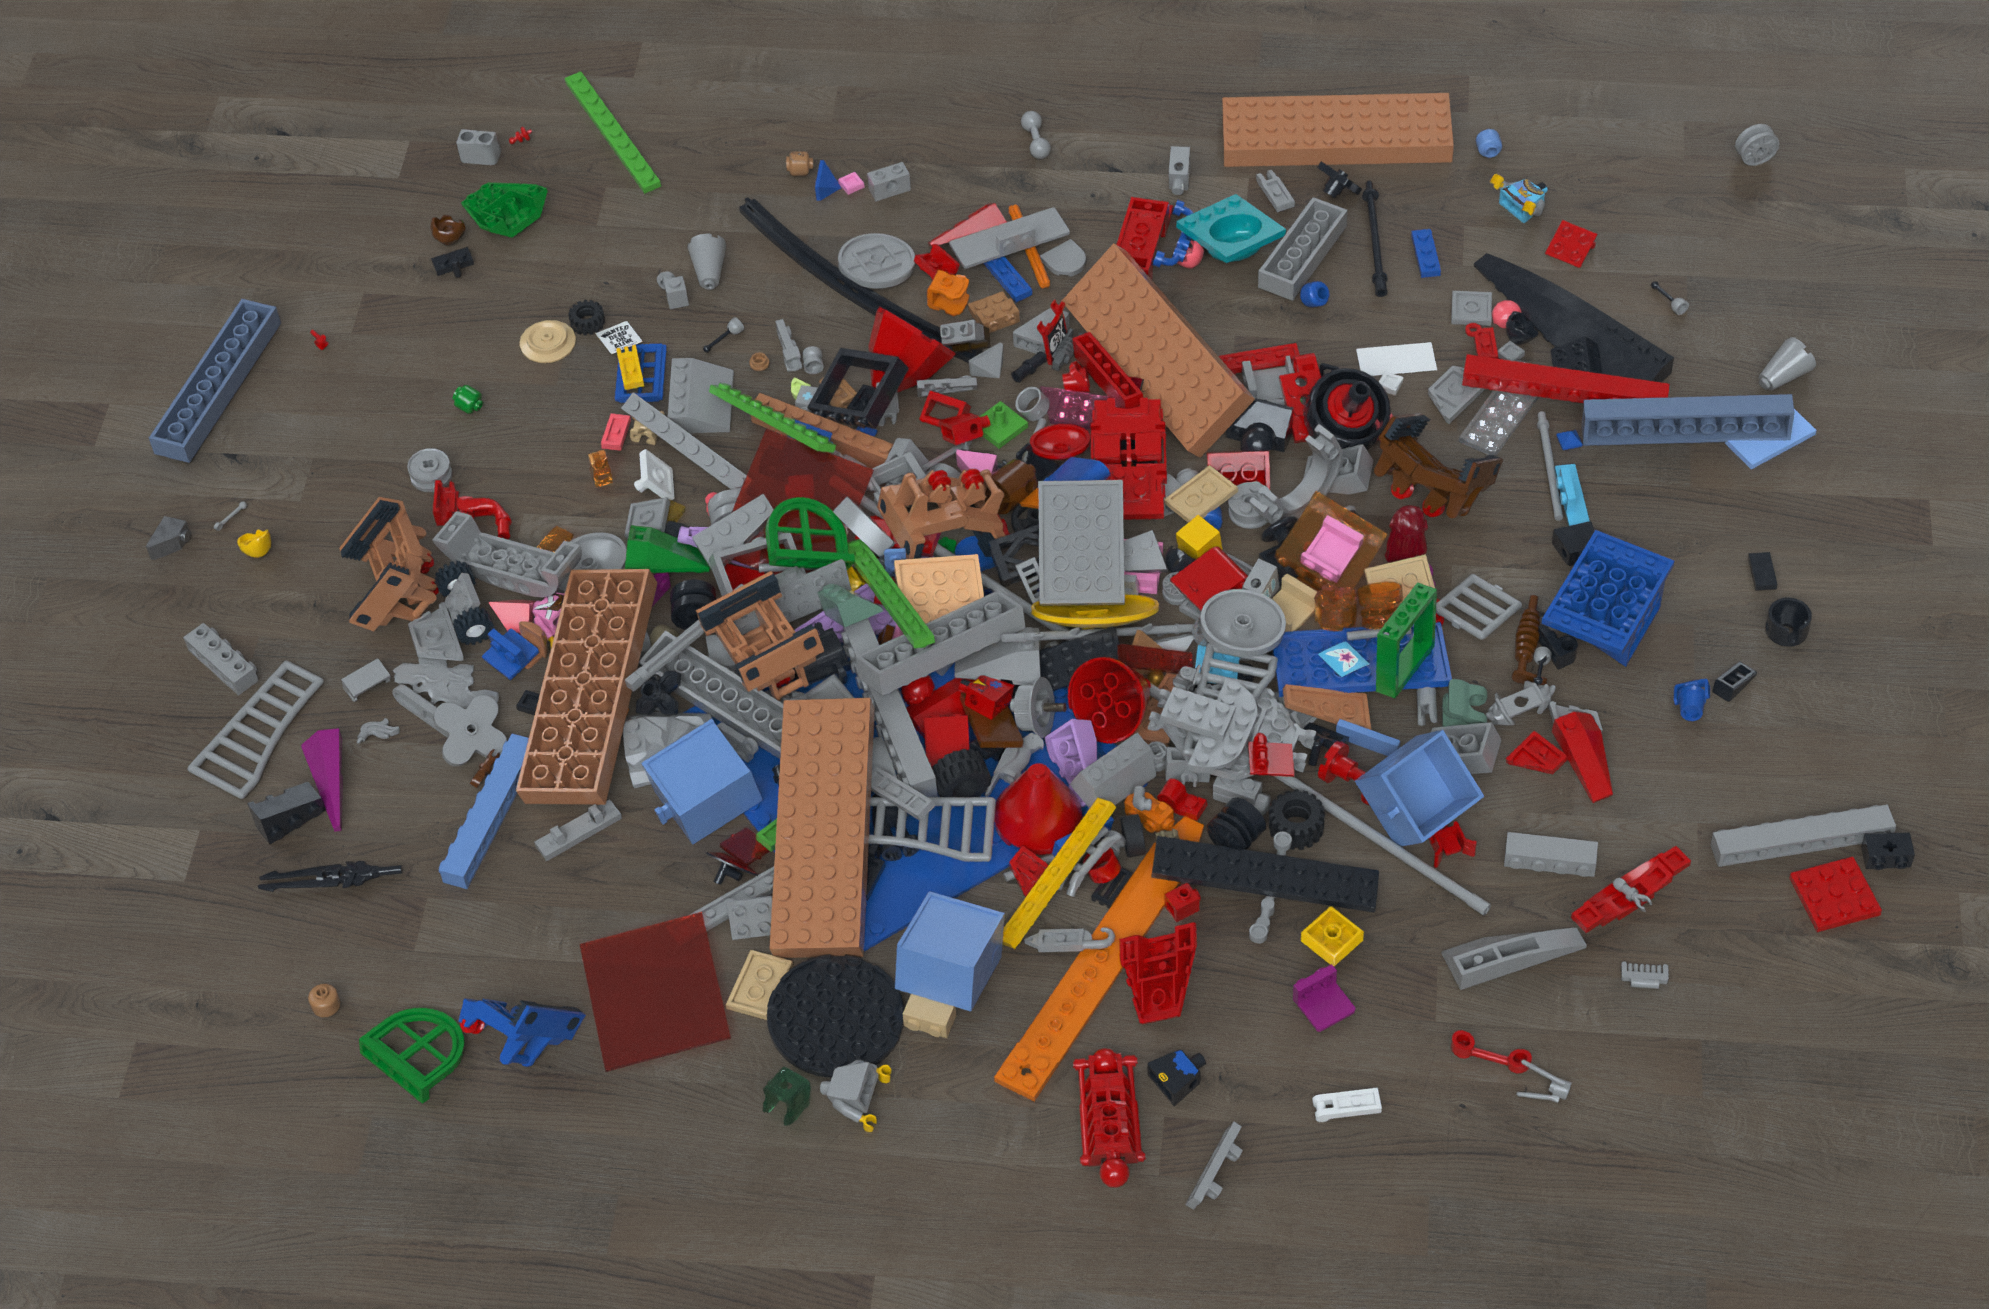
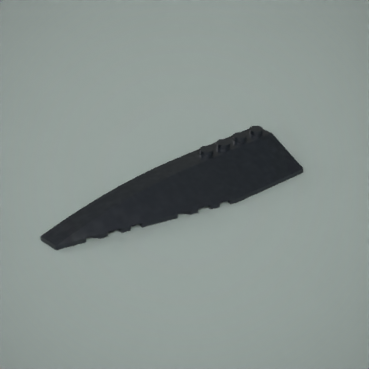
M1488 253L1474 263V267L1488 281H1492L1495 284V289L1507 297L1506 300H1511L1519 305L1522 314L1526 317V321H1533L1534 329L1540 331L1547 342H1551L1555 347L1585 336L1598 344L1602 374L1662 382L1672 374L1673 356L1569 291L1522 267Z

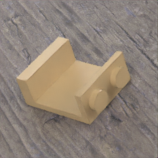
M1289 574L1282 578L1281 590L1272 598L1285 615V632L1297 631L1320 608L1321 596L1320 593Z

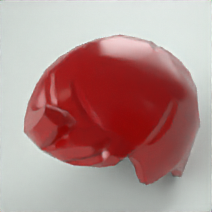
M927 675L906 686H902L901 692L908 705H917L922 703L925 697L931 698L935 685L932 678Z

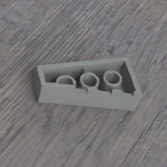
M764 494L692 537L711 570L709 558L714 550L733 548V545L740 542L747 544L766 526L767 520L774 509ZM734 557L722 560L724 567L727 564H729L734 559Z

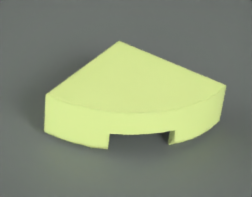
M794 377L791 382V393L796 400L801 385H811Z

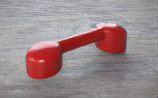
M1456 1031L1452 1035L1451 1050L1459 1058L1466 1059L1474 1056L1506 1065L1511 1072L1516 1074L1529 1070V1067L1521 1063L1522 1060H1526L1529 1063L1532 1062V1055L1527 1050L1517 1049L1512 1051L1509 1056L1474 1047V1037L1467 1031Z

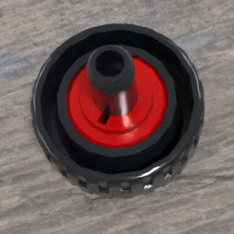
M1353 368L1335 369L1323 375L1310 390L1303 409L1304 423L1310 436L1316 439L1320 435L1319 432L1317 434L1314 430L1320 424L1335 436L1341 449L1362 444L1366 450L1370 449L1379 440L1378 438L1388 424L1391 414L1390 400L1380 382L1368 373ZM1376 419H1378V421L1380 422L1378 429L1375 425Z

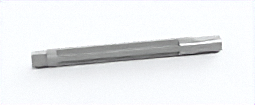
M740 584V585H739L737 588H735L734 590L740 588L741 586H743V584ZM699 620L625 679L626 686L633 692L637 690L651 676L705 633L701 628Z

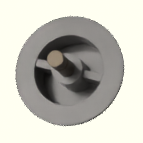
M1044 677L1037 678L1033 684L1019 686L1015 698L1010 703L1018 729L1034 731L1041 738L1049 735L1053 726L1055 712H1065L1067 709L1066 703H1055L1052 687Z

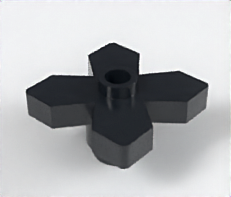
M1322 161L1317 166L1318 169L1329 176L1324 184L1323 191L1333 198H1336L1337 195L1340 196L1345 187L1357 195L1362 191V188L1347 178L1348 174L1341 169L1335 171Z
M666 671L660 679H658L656 674L651 676L649 680L641 685L642 697L636 702V713L650 715L658 707L664 715H677L679 702L670 693L680 686L681 673Z

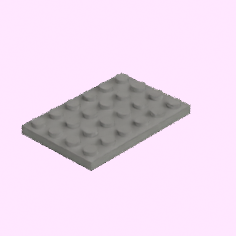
M1123 480L1038 481L1040 606L1125 605Z

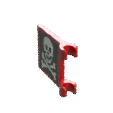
M1053 300L1050 307L1056 314L1051 323H1047L1046 327L1042 324V321L1037 326L1038 332L1043 337L1048 365H1052L1054 360L1052 355L1067 333L1063 313L1066 305L1063 301L1058 305L1056 300Z

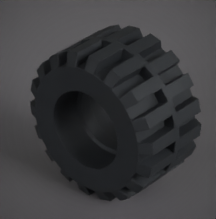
M973 749L953 751L939 759L937 764L933 766L937 792L940 797H980L982 793L988 790L987 787L991 784V776L982 755Z
M1294 789V792L1288 790L1285 791V795L1279 794L1277 800L1274 799L1271 802L1269 808L1271 837H1274L1278 832L1289 833L1292 837L1290 850L1295 848L1304 850L1305 846L1310 848L1313 846V842L1317 843L1320 837H1322L1325 809L1322 806L1321 800H1316L1314 794L1309 795L1308 791L1305 790L1299 792V789ZM1291 817H1301L1306 821L1294 823L1287 819Z

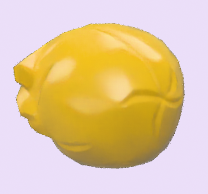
M258 529L255 534L247 533L240 536L237 543L244 554L259 558L269 552L271 536L268 529L265 531Z

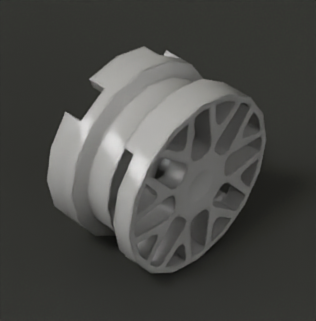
M1179 572L1166 575L1162 583L1163 598L1172 605H1181L1187 599L1170 582L1172 575L1175 576Z

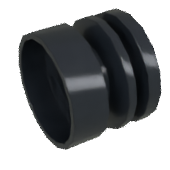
M1235 797L1221 809V813H1218L1206 825V830L1215 845L1247 850L1252 845V842L1266 830V823L1261 813L1251 803Z

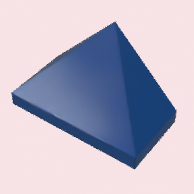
M820 160L815 184L817 201H821L841 189V186L824 160Z

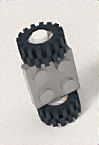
M452 561L449 566L447 564L443 565L444 569H438L439 573L436 572L435 581L440 594L443 597L446 596L445 606L450 614L458 639L461 643L465 642V645H469L470 642L472 645H476L477 641L482 643V639H489L487 635L494 628L489 612L485 611L484 608L479 609L481 603L473 586L476 582L469 564H466V562L461 564L460 561L454 564Z

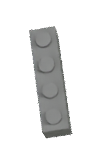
M1507 832L1504 867L1594 877L1598 842Z

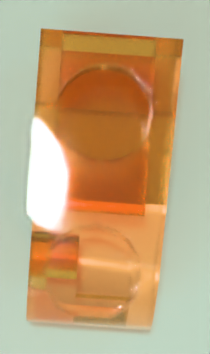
M604 449L588 454L590 474L595 487L613 483L611 469ZM602 474L608 475L607 478L603 480L598 479V477Z

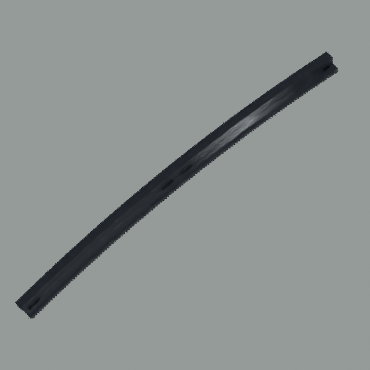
M745 198V204L739 207L740 213L775 246L817 279L872 315L876 316L878 308L881 307L922 331L923 335L930 339H935L942 344L940 327L903 309L868 287L860 286L848 279V277L840 272L839 268L789 231L756 199ZM950 345L946 346V347L949 348L951 351H953V350H952V346H950ZM980 349L972 350L973 353L968 351L955 353L954 357L969 363L970 359L981 354L983 351Z

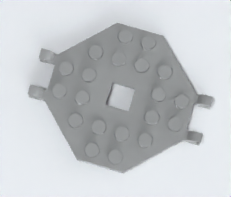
M1221 684L1206 685V688L1221 691L1223 687ZM1265 688L1256 701V722L1240 759L1228 769L1223 767L1214 770V773L1208 774L1233 781L1253 776L1250 775L1248 742H1253L1257 733H1263L1267 737L1268 743L1292 744L1294 769L1304 772L1308 754L1295 753L1294 750L1298 741H1301L1304 747L1312 749L1316 731L1304 730L1297 723L1294 724L1290 718V713L1282 703L1279 704L1274 698L1275 694L1273 691ZM1161 689L1157 707L1164 708L1171 692ZM1152 711L1149 716L1148 730L1157 731L1162 728L1183 755L1187 730L1160 722V714ZM1197 742L1193 743L1192 749H1195ZM1183 755L1185 760L1189 763L1191 757H1186Z

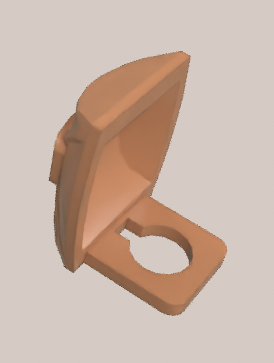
M520 621L519 629L521 636L539 649V653L524 667L530 669L542 657H547L546 642L548 640L546 634L538 625L532 622Z

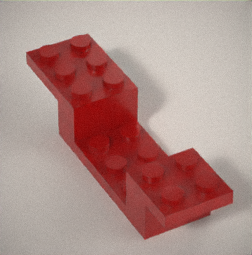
M1131 197L1116 245L1126 250L1150 279L1153 280V259L1160 237L1165 238L1173 213V205H1169V202Z

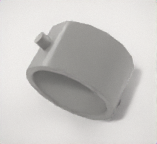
M1032 386L1020 392L1015 402L1016 409L1029 421H1036L1042 418L1047 413L1050 404L1048 397L1037 387ZM1039 397L1037 404L1032 409L1026 411L1030 401Z

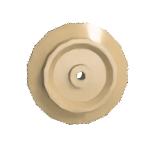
M545 320L533 324L524 331L520 338V348L523 355L529 360L538 363H552L563 359L571 353L575 347L576 336L573 329L566 323L557 320Z

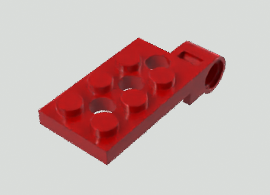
M1314 353L1293 356L1295 373L1279 376L1285 406L1293 408L1292 435L1294 443L1306 442L1305 439L1310 435L1304 423V405L1300 402V399L1307 397L1314 384L1321 378ZM1302 378L1306 381V385L1300 387L1296 384L1295 380Z

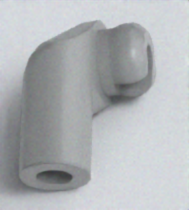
M1136 786L1133 795L1134 807L1140 811L1151 810L1152 800L1145 799V788Z

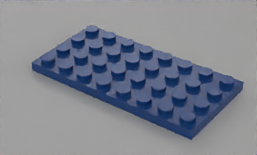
M1437 622L1435 625V647L1403 689L1448 687L1452 676L1441 622ZM1414 624L1411 627V634H1406L1400 641V653L1414 636ZM1383 626L1285 632L1280 644L1272 650L1273 656L1278 658L1276 679L1279 697H1284L1283 688L1286 684L1330 689L1346 693L1376 691L1377 637L1347 640L1346 633L1380 629ZM1346 641L1369 665L1341 677L1318 654Z

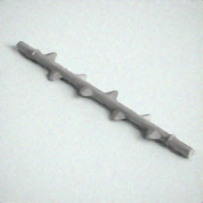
M1152 623L1141 627L1115 629L1118 636H1133L1137 630H1141L1146 635L1157 634L1160 637L1169 633L1198 632V624L1175 623L1174 625L1152 626ZM1079 627L1067 631L1030 633L1022 631L1021 633L1002 634L1001 641L1003 643H1025L1026 641L1077 639L1103 629L1080 630Z

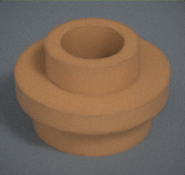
M755 353L750 359V367L755 371L765 370L769 366V359L764 353Z

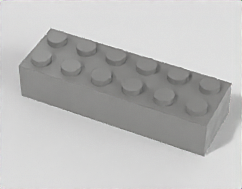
M1313 197L1260 268L1258 288L1293 301L1347 227V210Z

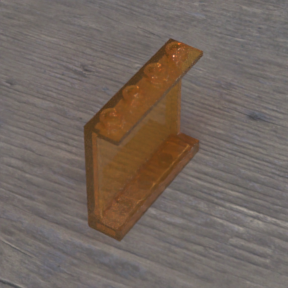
M1315 491L1311 501L1283 544L1276 550L1275 558H1277V562L1282 566H1290L1295 569L1294 572L1300 577L1311 579L1312 583L1318 588L1329 590L1330 594L1336 599H1344L1346 601L1363 576L1364 569L1368 568L1385 542L1387 533L1318 491ZM1327 515L1364 535L1363 544L1337 583L1332 580L1329 581L1318 572L1300 563L1301 554L1307 551L1323 527V521Z

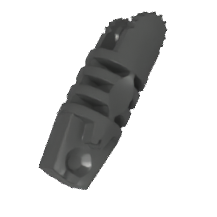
M1069 328L1052 355V358H1054L1052 369L1059 371L1064 363L1068 364L1074 355L1072 343L1073 329Z

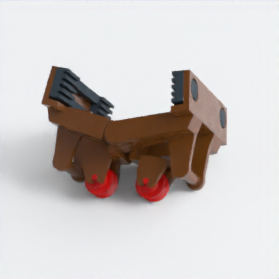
M1422 413L1392 416L1378 438L1381 440L1380 448L1383 452L1374 468L1376 476L1393 475L1391 491L1397 499L1409 498L1413 494L1416 484H1423L1430 490L1422 504L1423 512L1429 517L1441 515L1446 507V514L1449 518H1456L1458 515H1468L1479 493L1485 492L1490 485L1495 484L1503 459L1494 455H1488L1485 458L1465 459L1467 463L1463 464L1465 466L1462 468L1463 471L1446 467L1417 442V437L1421 435L1419 433L1423 432L1421 429H1425V426L1428 425L1427 422H1430L1428 417Z

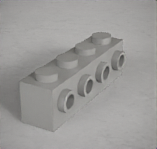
M202 623L183 637L188 650L238 696L258 682L255 665L250 661H245L241 652L238 650L234 651L230 643L226 639L222 640L213 627L209 628Z

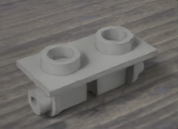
M1198 665L1195 669L1188 666L1182 667L1174 677L1173 685L1186 691H1193L1202 673H1199L1201 665Z

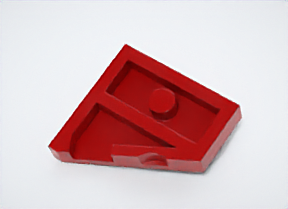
M1533 731L1506 758V763L1553 775L1568 758L1566 754L1536 731Z

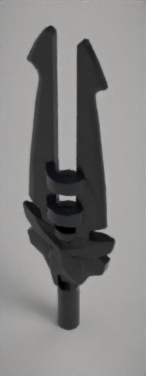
M346 861L347 866L333 864L284 873L273 871L260 876L259 879L262 881L316 875V879L260 884L258 889L274 892L278 888L337 887L341 883H343V888H348L352 885H363L366 881L379 876L402 874L403 869L402 865L379 867L368 865L364 861H357L356 863Z

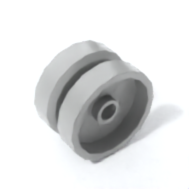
M734 489L715 494L707 505L711 525L751 502V497L746 492Z

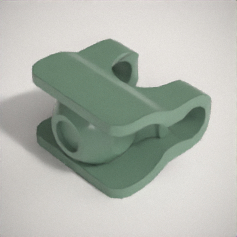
M1451 679L1448 684V693L1444 694L1442 698V727L1487 723L1486 715L1471 707L1480 706L1486 702L1488 693L1486 688L1469 684L1463 680Z

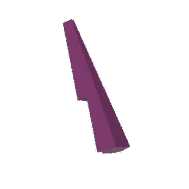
M339 728L318 730L301 746L334 832L342 831V736Z

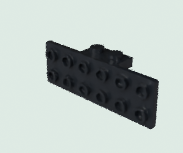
M1108 627L1071 641H1064L1057 646L1040 650L1041 677L1046 678L1052 690L1056 691L1069 686L1070 680L1077 668L1091 659L1110 657L1126 664L1115 627ZM1001 679L1003 682L1014 685L1012 699H1014L1018 687L1021 685L1013 684L1012 680Z

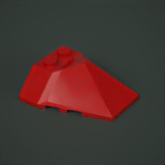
M1192 922L1175 926V933L1148 939L1135 935L1119 939L1120 963L1125 968L1128 977L1126 981L1134 995L1132 1000L1140 1024L1180 1017L1197 948L1196 923Z

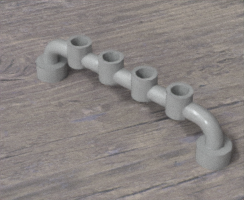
M1278 832L1274 836V847L1277 849V855L1285 856L1286 851L1291 848L1292 837L1287 832ZM1266 896L1262 900L1261 916L1249 929V937L1252 942L1263 943L1266 941L1270 930L1269 917L1274 914V898L1276 897Z

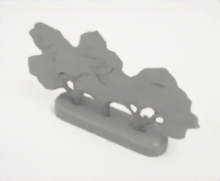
M419 657V664L402 663L393 670L395 682L400 684L392 690L396 701L446 737L448 735L440 731L433 721V715L437 709L434 704L437 701L451 702L463 709H467L471 701L480 695L489 696L496 703L499 701L498 692L469 690L468 687L474 683L471 676L474 665L459 664L453 668H447V660ZM419 682H422L423 684L420 687H418L417 684ZM404 684L413 685V690H411L409 687L405 686ZM428 692L431 701H427L417 693Z

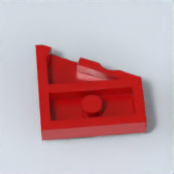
M1022 846L1009 862V867L1026 898L1049 865Z

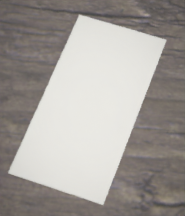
M1431 342L1356 349L1360 370L1371 376L1383 375L1385 371L1399 374L1437 370Z

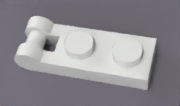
M1378 1088L1320 1094L1312 1098L1313 1106L1317 1109L1315 1116L1318 1122H1325L1333 1118L1381 1113L1382 1111ZM1332 1104L1333 1108H1326V1105Z

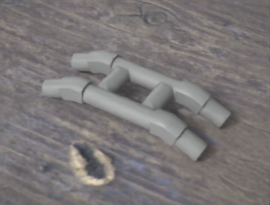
M1105 826L1101 828L1098 835L1085 851V853L1090 854L1089 858L1083 865L1077 862L1073 867V870L1076 872L1072 875L1069 882L1067 895L1075 897L1085 875L1104 852L1122 839L1118 832L1101 840L1096 848L1093 845L1109 833ZM1068 876L1065 878V880L1063 881L1058 890L1062 891V888L1064 886L1065 881H1067Z

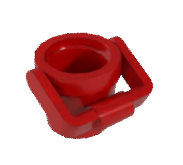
M1077 361L1071 362L1069 372L1062 374L1066 394L1090 392L1089 375L1086 367H1082Z

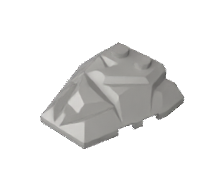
M653 712L650 715L635 714L627 716L623 728L625 758L629 766L633 787L638 788L651 785L641 764L642 762L712 719L711 714L678 713L677 715H664L661 712Z

